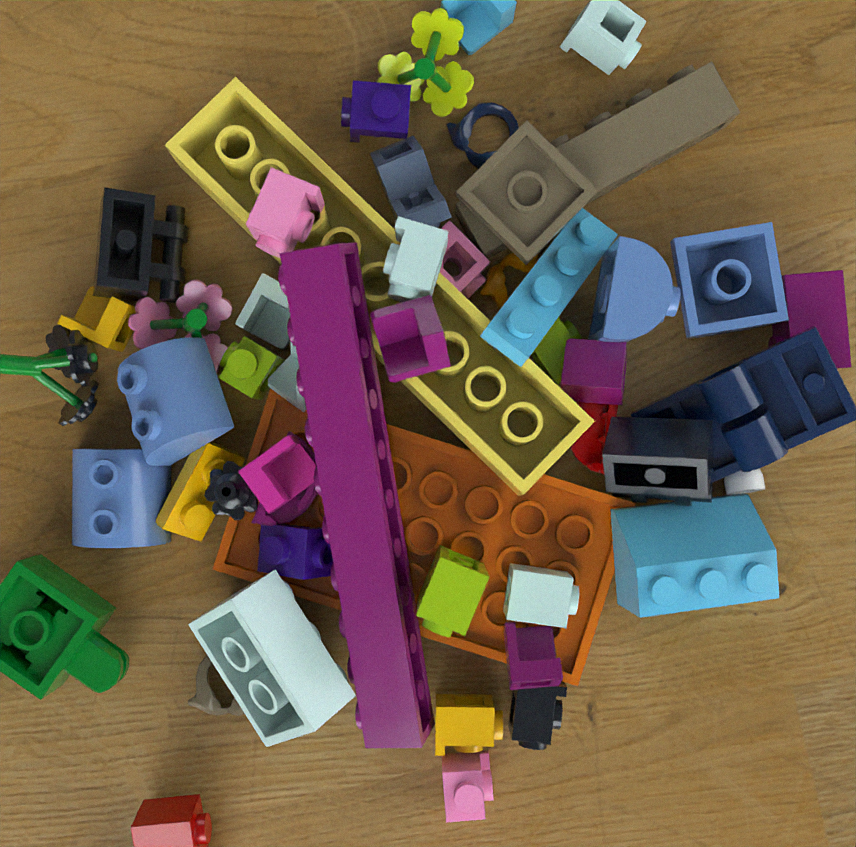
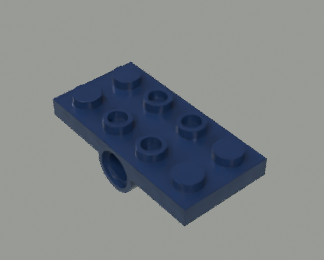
M812 326L633 411L630 415L637 418L713 420V466L710 482L713 483L740 470L742 472H749L769 465L785 456L789 449L855 421L856 405L817 328Z

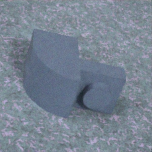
M414 135L370 153L395 220L399 216L438 228L440 222L452 218L445 198L434 183L424 150Z

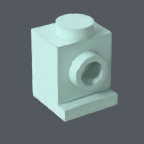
M590 0L577 17L559 48L566 53L572 48L607 75H610L618 65L626 69L642 46L636 39L647 21L619 0Z
M397 217L395 224L396 241L401 243L400 245L391 243L383 273L390 275V288L387 294L390 298L399 302H406L430 294L432 297L448 246L449 231Z

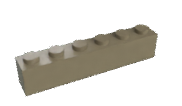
M712 62L695 70L693 65L681 69L667 80V87L656 93H653L651 88L641 91L626 102L627 109L614 116H611L609 111L596 116L584 126L586 130L584 133L571 140L568 135H563L550 142L598 189L596 195L587 204L726 128L736 118L740 111ZM461 201L456 203L455 215L469 240L487 259L508 248Z

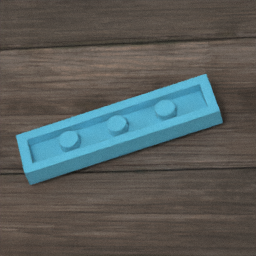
M582 208L564 226L480 337L522 367L618 234Z

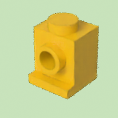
M436 694L435 756H445V746H454V749L458 752L477 753L482 751L483 747H494V740H503V711L495 710L492 695Z

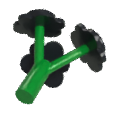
M61 325L54 326L52 333L47 334L45 338L46 344L50 348L48 353L36 357L0 354V374L32 376L67 401L60 413L62 416L58 424L61 426H65L68 423L73 424L76 421L82 422L92 414L98 401L94 393L99 383L95 380L90 382V376H93L94 372L98 369V355L94 345L89 343L87 338H83L79 330H72L70 332L69 329ZM55 368L62 370L65 377L72 378L75 383H80L81 387L73 394L44 373L42 369Z

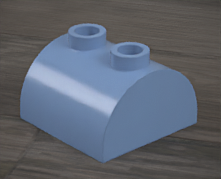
M772 222L678 237L670 241L677 286L681 290L680 304L687 339L743 331L789 320Z
M620 236L604 253L601 260L588 340L627 343L654 329L660 322L664 321L665 316L674 317L676 315L681 290L680 287L673 286L670 270L665 260L654 248L637 239Z
M189 337L160 342L135 352L119 365L118 387L126 396L132 416V432L140 441L147 464L152 466H171L234 428L205 338Z
M72 449V545L87 548H132L162 545L171 542V532L163 530L155 523L171 491V466H152L147 464L142 449Z

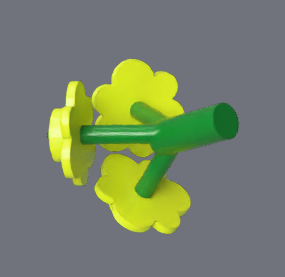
M437 8L432 14L420 11L414 15L412 20L414 32L411 42L415 47L422 48L425 57L419 59L416 63H412V58L407 52L398 53L396 57L391 54L381 57L378 62V71L381 77L377 79V82L411 85L410 102H416L421 98L422 94L419 86L426 80L429 87L423 92V100L431 105L434 114L439 117H445L451 113L453 107L461 109L466 105V93L472 89L474 77L469 71L462 70L461 66L455 61L449 62L445 69L440 66L436 67L434 61L441 60L445 54L450 56L457 54L459 50L458 41L462 39L464 34V26L461 21L449 18L446 10Z

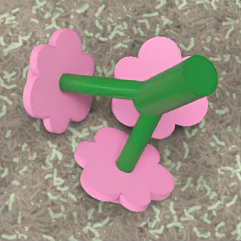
M195 279L185 285L184 295L180 296L176 301L177 308L184 312L183 318L173 319L169 316L170 309L165 302L156 303L152 298L145 297L137 301L135 306L136 314H132L129 317L128 325L130 329L135 331L133 341L140 350L173 338L177 329H183L189 333L184 338H205L216 373H218V366H220L222 356L228 347L221 344L220 337L217 334H208L204 337L201 334V329L205 327L209 331L218 330L221 326V321L230 317L233 310L232 304L228 299L222 297L223 290L218 284L206 286L204 282Z

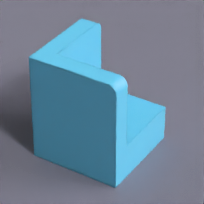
M442 0L441 8L447 11L449 18L458 19L463 24L464 34L458 42L468 55H472L513 23L517 2L515 0Z

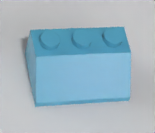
M748 494L712 497V503L692 502V506H677L675 502L610 509L617 604L636 616L642 618L779 598L777 551Z

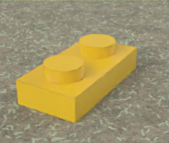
M209 442L192 452L163 504L155 523L163 530L202 542L215 517L212 511L214 502L206 500L204 496L205 491L211 484L210 472L214 469L223 470V466L227 461H234L239 466H242L245 458L239 453L214 442Z

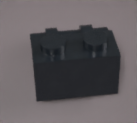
M104 187L100 203L93 296L106 298L113 296L117 299L138 301L147 295L150 280L161 283L160 301L176 303L179 298L180 285L185 284L186 269L181 267L183 244L188 243L189 227L184 225L185 208L169 205L166 207L165 221L154 220L156 195ZM152 239H159L164 242L162 264L151 262Z
M611 417L602 452L606 492H612V496L631 498V502L647 504L648 499L675 500L677 506H692V502L712 503L713 484L710 482L713 466V420Z

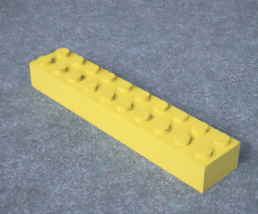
M235 77L165 144V147L177 164L250 236L252 234L246 226V222L270 168L320 187L325 205L321 213L313 209L311 210V213L314 214L311 231L305 242L297 241L293 251L338 243H357L375 357L385 366L370 314L374 310L402 303L387 295L390 288V275L383 273L391 243L398 245L401 243L396 241L395 229ZM271 255L281 265L280 258ZM439 272L432 300L444 332L451 366L401 380V382L518 496L524 495L595 421L530 358L520 367L481 338L480 335L491 321Z

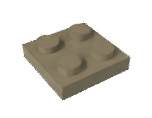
M526 120L456 191V197L527 265L596 195L598 189Z

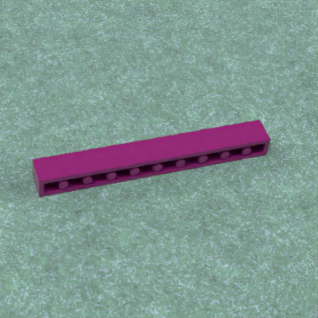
M338 243L279 253L281 266L278 270V280L282 292L287 296L290 312L287 331L290 342L296 347L299 363L296 382L299 393L305 398L308 415L305 423V434L309 445L314 449L316 461L314 485L317 493L322 495L325 512L322 531L325 541L330 544L333 558L331 582L334 590L339 593L341 604L339 628L341 635L347 639L349 650L347 674L349 681L355 685L357 696L355 709L356 724L363 731L365 748H422L435 725L418 616H416V604L357 243Z

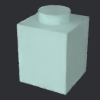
M510 563L503 607L506 620L567 628L568 615H576L579 586L573 585L574 578L567 571Z

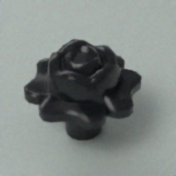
M227 461L223 466V470L214 469L210 472L211 484L205 491L204 496L206 500L214 502L212 511L215 515L226 514L239 521L244 518L246 511L250 513L257 511L258 499L238 472L244 467L239 466L234 461Z

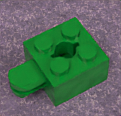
M42 554L17 561L0 584V672L40 700L61 687L70 675L93 692L102 693L111 689L125 677L129 669L128 654L100 634V631L117 608Z

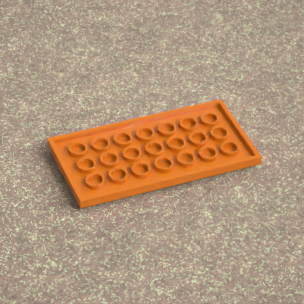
M270 388L246 465L285 438L289 431L308 443L305 434V423L308 418L307 409L303 413ZM386 424L416 609L417 598L439 545L484 563L489 575L488 582L465 636L454 631L451 637L436 634L423 627L424 619L418 617L420 635L507 664L503 632L505 622H515L516 628L547 626L506 620L503 607L510 563L567 571L574 578L573 585L579 586L576 615H568L567 628L550 627L553 630L556 658L561 659L562 682L578 686L615 571L610 509L633 507L636 503L543 474L524 495L518 496L473 451ZM318 494L306 512L293 521L284 524L311 528L322 527L325 516L322 495ZM246 511L244 518L239 521L229 516L212 570L250 582H255L268 574L257 571L261 524L252 523L256 511L251 513ZM280 576L291 587L294 596L341 610L339 593L332 586L331 576L305 580Z

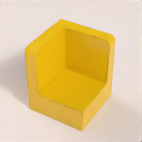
M94 286L88 289L75 317L71 318L61 314L57 324L71 331L79 330L82 336L108 349L123 352L133 333V330L128 325V319L132 314H136L135 306L113 296L111 298L93 296Z

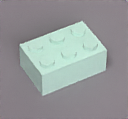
M276 569L232 594L188 624L266 747L315 732L356 696L347 682L344 670L334 662L321 641L318 629L308 621L295 601L291 587L281 579Z

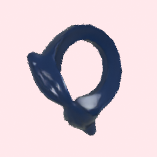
M492 102L480 103L472 108L458 124L449 122L446 125L454 146L464 151L470 163L477 169L496 152L491 151L481 154L474 152L468 147V138L471 136L473 126L478 119L489 115L501 118L509 128V138L519 128L512 112L502 105Z

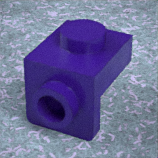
M353 80L352 97H342L341 127H350V142L359 143L360 135L407 139L411 85Z
M284 523L274 526L261 525L257 571L270 573L276 569L280 576L302 580L331 576L333 564L331 547L324 539L322 527L311 528Z

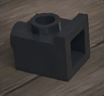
M561 681L559 686L512 690L508 722L512 740L518 741L520 746L532 750H544L547 748V745H551L552 729L559 730L561 727L563 704L562 700L556 699V696L566 697L567 686L565 682Z

